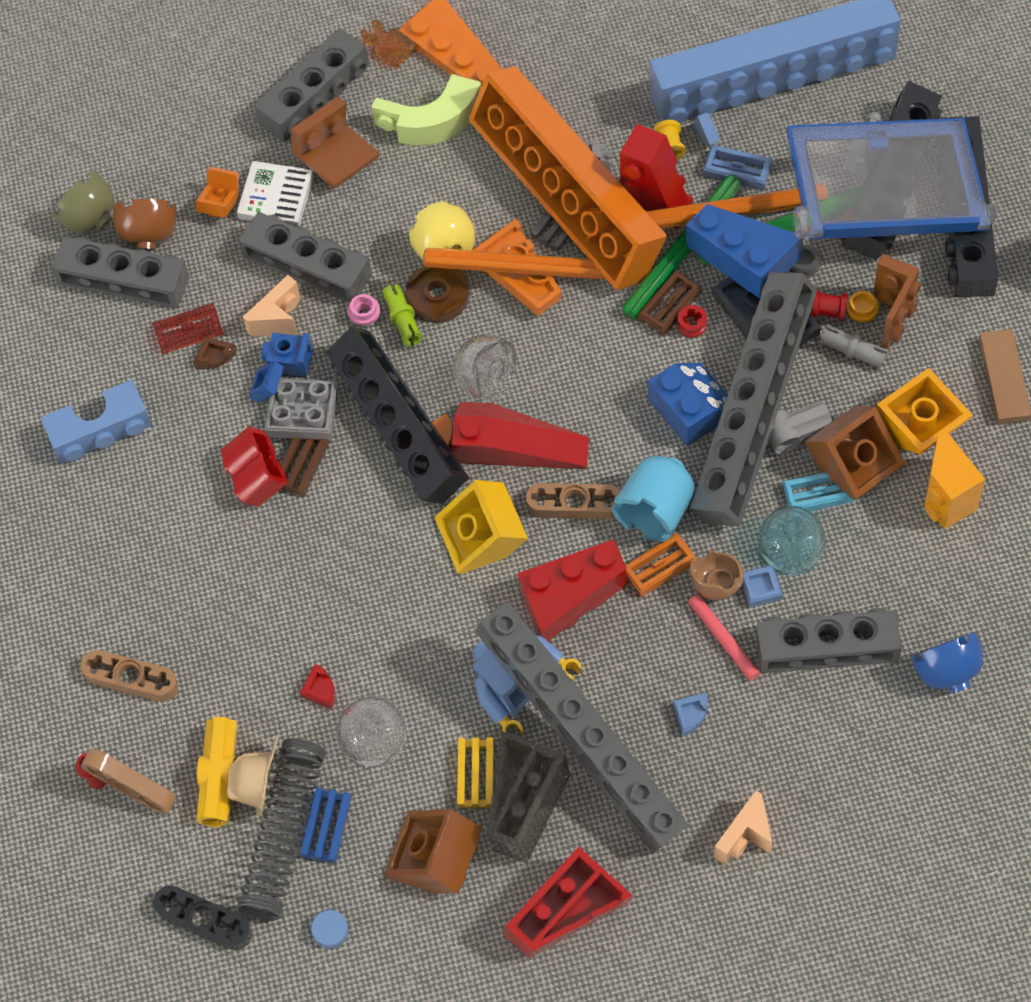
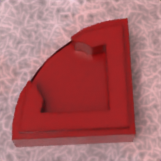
M314 664L300 691V695L304 699L332 710L336 698L333 682L324 668Z

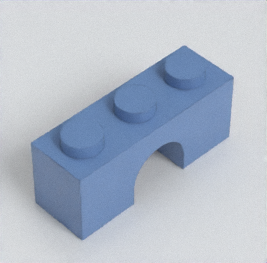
M133 380L102 392L106 401V408L104 413L95 420L86 421L78 418L71 405L40 417L60 464L78 460L88 452L98 448H107L117 440L127 436L138 435L146 428L152 426Z

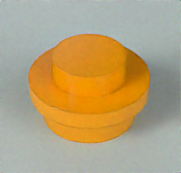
M858 291L847 300L846 312L856 322H869L878 314L879 303L874 295L868 291Z

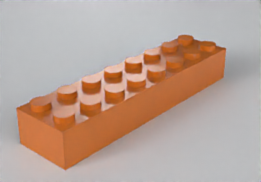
M516 66L487 73L468 121L588 259L594 261L595 267L599 269L616 291L641 283L649 274L667 235Z

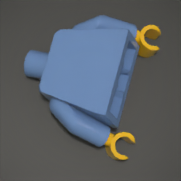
M536 635L565 672V669H573L576 673H581L582 668L578 660H565L562 657L563 653L542 636ZM482 641L475 646L472 654L476 660L473 670L478 677L475 681L478 700L495 724L499 722L503 727V739L507 743L513 744V740L507 735L506 731L514 727L523 736V727L520 722L510 720L507 715L510 713L512 716H515L530 700ZM566 672V674L574 682V677Z

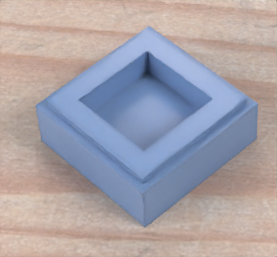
M773 565L744 572L742 587L749 608L782 600L783 594Z

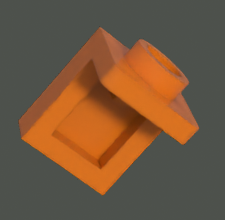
M209 167L207 170V186L196 200V212L205 213L211 217L226 218L239 199L238 172Z

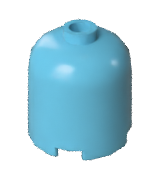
M661 456L645 458L635 468L615 497V503L611 511L626 529L630 530L633 525L645 532L643 535L644 539L654 542H666L675 531L694 494L693 479L683 463L678 459Z

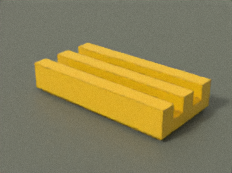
M486 737V740L458 738V809L493 808L494 738ZM466 749H472L471 800H465ZM480 749H486V800H479Z

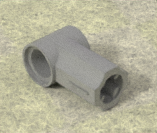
M818 401L790 413H787L785 410H779L768 440L775 454H785L794 450L802 440L812 437L829 425L832 420L826 404Z

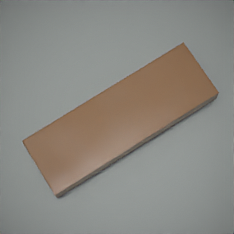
M1013 329L980 333L979 342L997 425L1030 421L1031 409Z

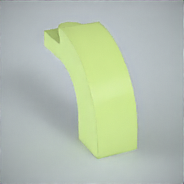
M452 74L444 92L438 99L430 104L418 107L405 106L375 98L371 107L374 125L386 131H397L398 141L401 144L430 145L445 141L460 133L470 124L468 119L480 92L481 82Z

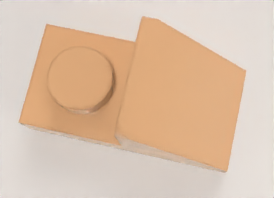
M287 275L243 316L248 335L251 337L271 336L272 333L288 335L297 333L293 318L286 313L294 310L301 299L298 284L293 278Z
M758 791L754 792L715 845L714 858L725 866L732 857L738 859L749 843L746 838L766 852H771V834L763 797Z

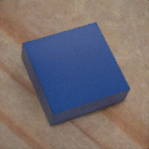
M274 361L258 369L249 398L259 403L275 395L284 366Z

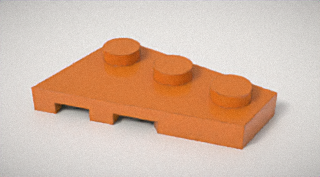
M517 218L472 250L536 255L534 252L535 247L530 239H526L522 233V226ZM485 271L536 316L541 315L561 300L562 291L552 276Z

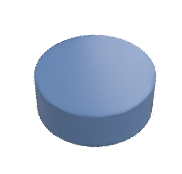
M326 910L314 918L311 931L318 945L323 948L333 949L346 941L349 928L345 917L335 910Z

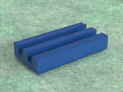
M316 788L300 852L302 858L337 863L351 803V793L343 792V794H340L336 790L324 791L323 788ZM327 800L316 850L311 851L322 802ZM335 802H340L341 805L330 852L326 854L324 853Z

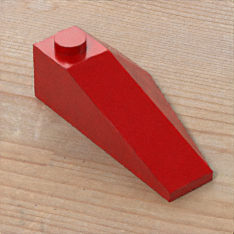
M459 403L454 417L452 437L453 454L459 463L587 470L589 437L493 403Z

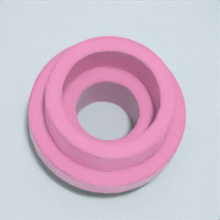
M367 294L357 295L348 306L350 320L360 326L374 323L380 315L379 303ZM362 310H369V312L364 314L359 313Z

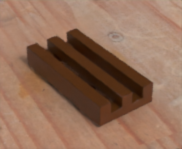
M676 270L637 314V320L641 323L645 321L650 329H657L658 334L664 337L678 321L679 311L683 307L691 305L702 293V286ZM680 281L682 285L670 296L654 317L650 314ZM689 288H691V290L685 295V297L679 302V304L673 309V311L667 316V318L663 322H661V320L674 307V305L680 300V298L686 293V291Z
M293 438L281 463L286 477L303 441L306 440L290 473L287 484L281 488L282 490L305 497L331 442L328 439ZM314 443H316L318 446L299 486H296V480L304 467Z

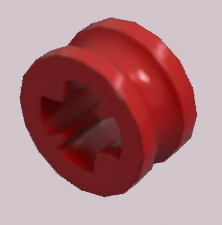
M688 305L679 311L678 330L683 336L697 338L705 332L707 328V314L704 309L697 305ZM694 317L697 325L690 326L687 318Z

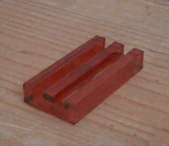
M213 303L152 323L162 354L202 342L206 336L214 338L224 334ZM211 316V318L193 323V321ZM181 326V328H178V329H175V330H172V331H169V332H166V333H163V334H162L163 331H166V330H169V329H172V328Z

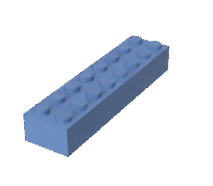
M856 0L650 60V99L660 122L676 120L681 123L686 119L707 112L712 114L717 110L730 106L737 107L744 102L758 98H767L781 91L798 89L805 84L815 81H825L839 74L856 72L863 67L873 64H883L896 58L901 19L891 0Z

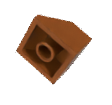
M854 406L805 441L819 470L822 473H826L829 479L852 499L859 498L905 464L876 406Z
M452 809L408 811L384 876L435 894H459L466 880V872L472 855L477 849L482 827Z

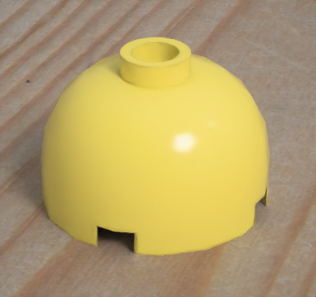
M444 201L430 204L420 211L416 216L417 222L414 225V229L410 228V244L422 260L426 248L472 251L476 238L475 227L467 213L460 206L450 205Z

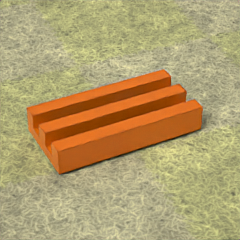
M677 533L666 542L660 543L625 565L627 568V578L631 586L636 588L637 594L641 598L690 568L695 555ZM677 545L680 548L672 554L668 555L667 557L655 562L646 570L635 575L634 572L636 570L640 569L649 562L663 555L667 551L671 550ZM686 556V557L683 558L682 560L678 561V562L675 563L674 565L670 566L669 568L665 569V570L662 571L661 573H659V574H657L656 576L652 577V578L649 579L648 581L644 582L643 584L641 583V582H643L644 580H646V579H648L649 577H651V576H653L654 574H656L657 572H659V571H661L662 569L666 568V567L669 566L670 564H672V563H674L675 561L679 560L680 558Z

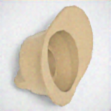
M279 734L276 735L270 752L245 753L235 760L229 771L228 798L256 807L258 817L261 816L263 811L267 775Z

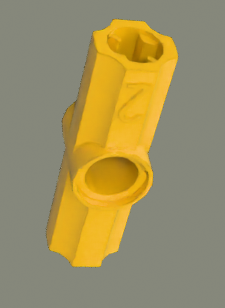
M214 717L206 721L203 756L199 757L197 765L198 787H200L197 822L208 827H221L228 825L231 799L227 795L228 777L231 765L237 759L235 757L238 724L236 720H231L227 717Z

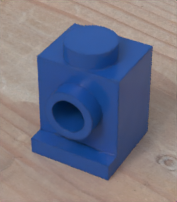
M272 333L270 342L264 341L262 360L266 361L267 365L275 361L284 366L282 375L307 378L313 354L310 334L303 333V336Z

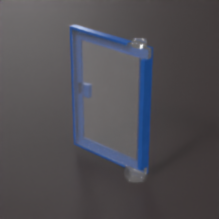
M964 118L787 126L786 134L801 206H796L793 213V228L797 239L988 231L991 223H994L996 220L995 205L993 203H985Z

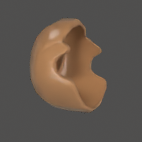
M710 550L703 558L699 559L695 556L689 568L690 577L696 592L706 599L714 601L726 599L739 591L743 584L744 571L738 559L729 553H716Z

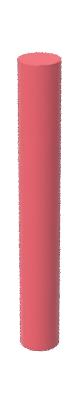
M699 594L691 597L688 601L689 605L749 681L756 679L760 675V671Z

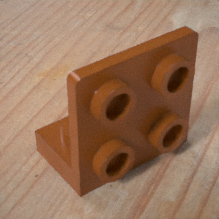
M336 97L291 129L292 154L332 188L339 187L379 158V152L346 125V103L339 97Z
M882 254L877 264L873 295L883 305L892 307L886 318L882 348L889 350L892 342L899 343L905 329V325L902 324L906 316L911 318L917 308L919 300L916 297L920 291L921 283L917 282L919 268Z

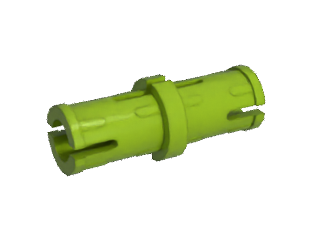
M394 284V293L391 285L382 290V297L385 299L390 311L389 319L397 327L403 345L411 347L409 338H411L413 346H415L423 339L422 333L419 331L414 319L415 311L411 305L407 304L401 286Z

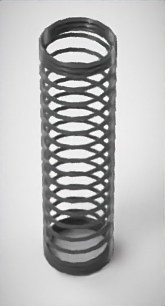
M287 738L282 741L280 748L282 756L277 759L279 766L274 769L276 777L271 780L273 787L268 791L271 798L265 801L267 809L262 812L265 819L259 823L262 830L256 834L259 841L253 844L256 852L250 855L253 862L247 866L250 873L244 877L247 884L241 888L244 895L238 898L239 901L236 905L239 911L257 919L279 920L282 918V911H284L282 907L285 905L282 901L273 897L248 894L245 892V888L252 887L257 891L277 897H285L288 894L285 890L276 886L251 883L248 881V877L255 876L267 883L279 886H288L291 883L288 879L279 875L253 872L251 866L258 865L267 871L281 875H291L294 872L291 868L282 864L256 861L254 855L260 854L265 858L283 864H294L297 862L294 857L285 853L296 854L299 852V849L287 842L299 843L302 841L299 835L290 831L303 832L305 830L303 825L295 821L308 820L306 814L300 811H308L311 807L302 800L314 798L312 793L307 790H313L317 786L308 779L320 777L318 772L313 769H319L323 766L322 762L326 754L324 748L320 745L300 738ZM292 748L303 749L314 754L302 753ZM286 758L297 765H282L280 760ZM282 768L293 775H279L277 771ZM288 768L306 770L315 774L316 776L303 775L294 772ZM284 778L301 780L313 786H302ZM280 779L291 786H277L275 780ZM282 789L299 791L310 797L294 795ZM273 790H278L279 792H281V793H283V794H285V795H287V796H289V797H284V796H275V797H274V796L272 795V791H273ZM271 800H274L275 802L288 808L271 807L269 805V802ZM280 800L297 802L307 806V808L289 805ZM276 810L292 812L304 818L291 817ZM272 811L283 818H268L266 812ZM268 821L281 829H265L263 823ZM274 821L290 823L302 829L286 827ZM265 832L279 840H263L260 834ZM272 832L291 835L293 837H296L297 840L281 837ZM263 843L264 845L281 852L259 850L257 848V845ZM269 843L285 845L295 850L279 848ZM267 854L282 856L292 861L277 859ZM264 865L280 867L289 872L275 870ZM262 876L277 878L282 881H285L286 883L273 881ZM259 887L274 889L283 894L270 892Z

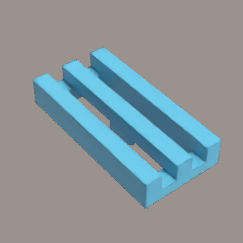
M826 473L782 482V489L785 492V499L789 505L791 516L854 502L856 499L849 497L837 485L815 487L813 490L793 494L792 490L832 482Z

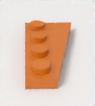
M431 0L398 30L399 37L448 74L481 82V87L487 73L502 69L447 0Z

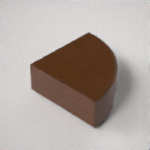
M206 336L193 362L195 368L208 370L226 364L236 354V345Z

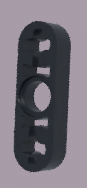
M165 886L154 896V908L159 917L166 922L230 950H240L247 946L251 940L252 930L247 919L236 912L176 886ZM175 896L177 903L187 909L185 919H182L184 917L183 912L175 907H171L166 911V907L163 904L164 900L171 901ZM201 909H208L213 915L211 922L203 927L196 926L193 923L194 914ZM223 916L221 921L224 926L234 929L239 924L243 934L241 936L235 935L231 940L228 932L218 927L220 917Z

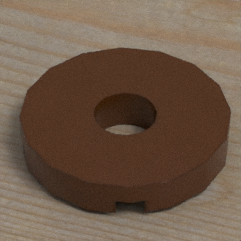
M422 266L415 270L408 278L406 285L407 304L413 307L414 315L423 321L432 323L447 322L459 316L467 307L470 297L468 280L459 269ZM437 287L446 290L445 294L440 297H433L429 294L432 289Z

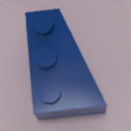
M709 204L686 224V247L759 299L761 298V291L763 286H765L769 272L787 273L802 258V235Z

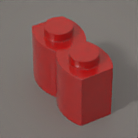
M248 426L221 449L223 467L232 476L234 493L241 502L259 507L287 484L283 468L275 458L274 447L263 430Z

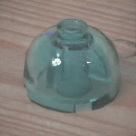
M784 506L775 509L765 517L758 531L757 549L762 561L766 565L767 563L773 565L776 572L782 575L797 576L812 570L815 564L822 558L825 551V531L820 519L812 511L800 506Z

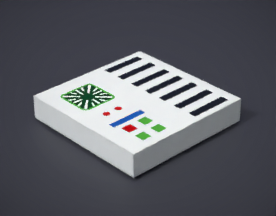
M252 161L237 211L238 219L252 221L259 211L268 216L270 214L276 215L285 223L294 227L300 226L314 178L313 171Z

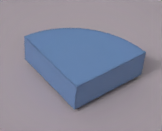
M707 112L697 116L692 125L700 140L707 146L719 142L720 137L710 114Z
M707 693L672 702L682 737L694 732L704 721L707 713Z

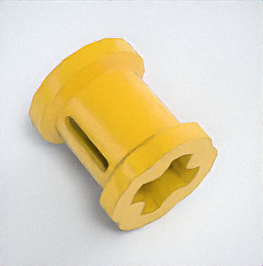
M664 120L654 126V131L667 136L676 159H681L686 154V149L680 141V123L676 120Z

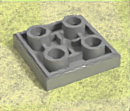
M280 379L275 395L269 398L264 432L270 438L331 440L339 389L338 381Z

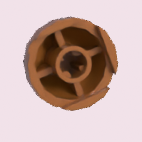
M134 199L132 200V206L123 207V201L113 205L115 230L124 242L136 245V249L154 251L156 250L155 245L165 243L171 238L175 230L176 204L173 203L168 207V201Z

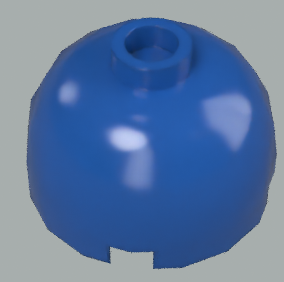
M972 632L967 635L968 642L964 635L932 647L928 651L921 653V656L919 653L910 656L920 679L935 689L949 688L951 694L971 687L969 680L978 675L983 666L984 655L977 633Z

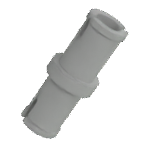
M827 324L819 342L822 345L824 344L845 353L848 359L852 360L855 357L876 366L878 369H881L888 353V349L863 340L862 335L856 333L853 336Z

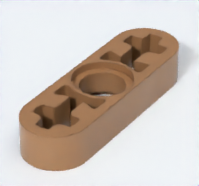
M538 483L531 486L526 493L527 509L533 516L539 518L613 519L615 516L611 508L620 489L609 484ZM573 494L580 495L585 500L583 505L578 508L569 507L565 501L567 497ZM540 495H544L546 499L542 506H539L537 503ZM556 495H560V507H556ZM590 496H594V507H590ZM606 497H612V507H605Z
M102 650L90 651L81 660V670L86 680L97 686L159 702L171 700L179 689L174 672L164 666ZM99 661H101L105 669L113 671V678L109 671L98 669L96 674H94L91 665L97 666ZM134 668L139 671L138 678L132 683H123L120 680L121 674L126 669ZM148 673L151 681L161 683L163 678H166L169 686H162L161 690H158L153 682L146 681V674Z
M89 749L81 764L82 769L156 812L168 814L176 799V796L171 791L99 750Z

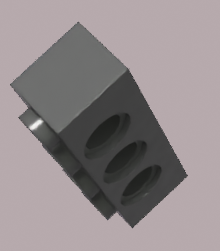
M339 27L254 104L258 123L285 143L291 137V129L325 106L335 96L342 94L346 86L354 78L361 76L366 71L367 66H369L366 46Z
M258 211L239 239L244 258L283 275H289L299 282L348 303L354 297L361 294L372 276L369 258L358 250L350 251L339 246L332 239H322L315 236L304 227L289 225L276 215L270 214L268 216ZM306 254H312L308 257H302ZM333 266H340L336 269H330Z
M63 236L51 267L58 285L176 309L180 305L190 277L185 260L177 256L152 254L144 249L132 250L122 248L114 243L102 244L92 242L84 237L72 238Z
M874 608L866 613L852 614L850 611H839L832 614V616L820 617L815 614H804L796 619L785 620L781 617H769L761 622H757L756 627L760 674L899 662L902 651L896 610L887 611L884 608ZM865 632L871 638L860 640L854 634ZM822 635H831L836 639V641L832 643L823 642L819 637ZM796 638L801 641V644L791 646L785 640Z

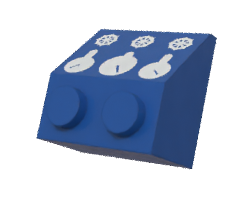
M701 362L675 363L648 380L649 402L687 447L718 427L722 415V407L727 400L728 394Z

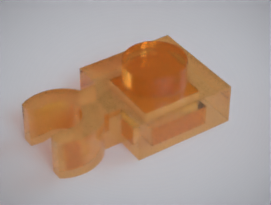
M373 19L371 21L372 29L376 31L375 33L370 34L365 30L360 31L362 41L373 47V53L395 69L416 51V43L394 27L388 32L384 31L382 23L378 20Z

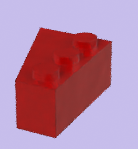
M636 124L620 151V183L645 211L692 205L694 202L692 195L686 194L683 186L686 182L684 176L678 175L675 169L677 159L667 136Z
M614 539L517 573L519 590L536 633L550 643L552 638L564 629H570L577 623L580 617L591 609L595 610L627 585V568Z
M578 846L505 926L502 934L530 959L627 905L633 895Z

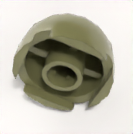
M91 171L87 174L92 179L86 183L81 179L77 181L57 203L56 206L60 211L52 212V216L71 232L78 234L88 233L95 228L101 231L112 220L109 213L113 209L114 195L111 187L96 171Z

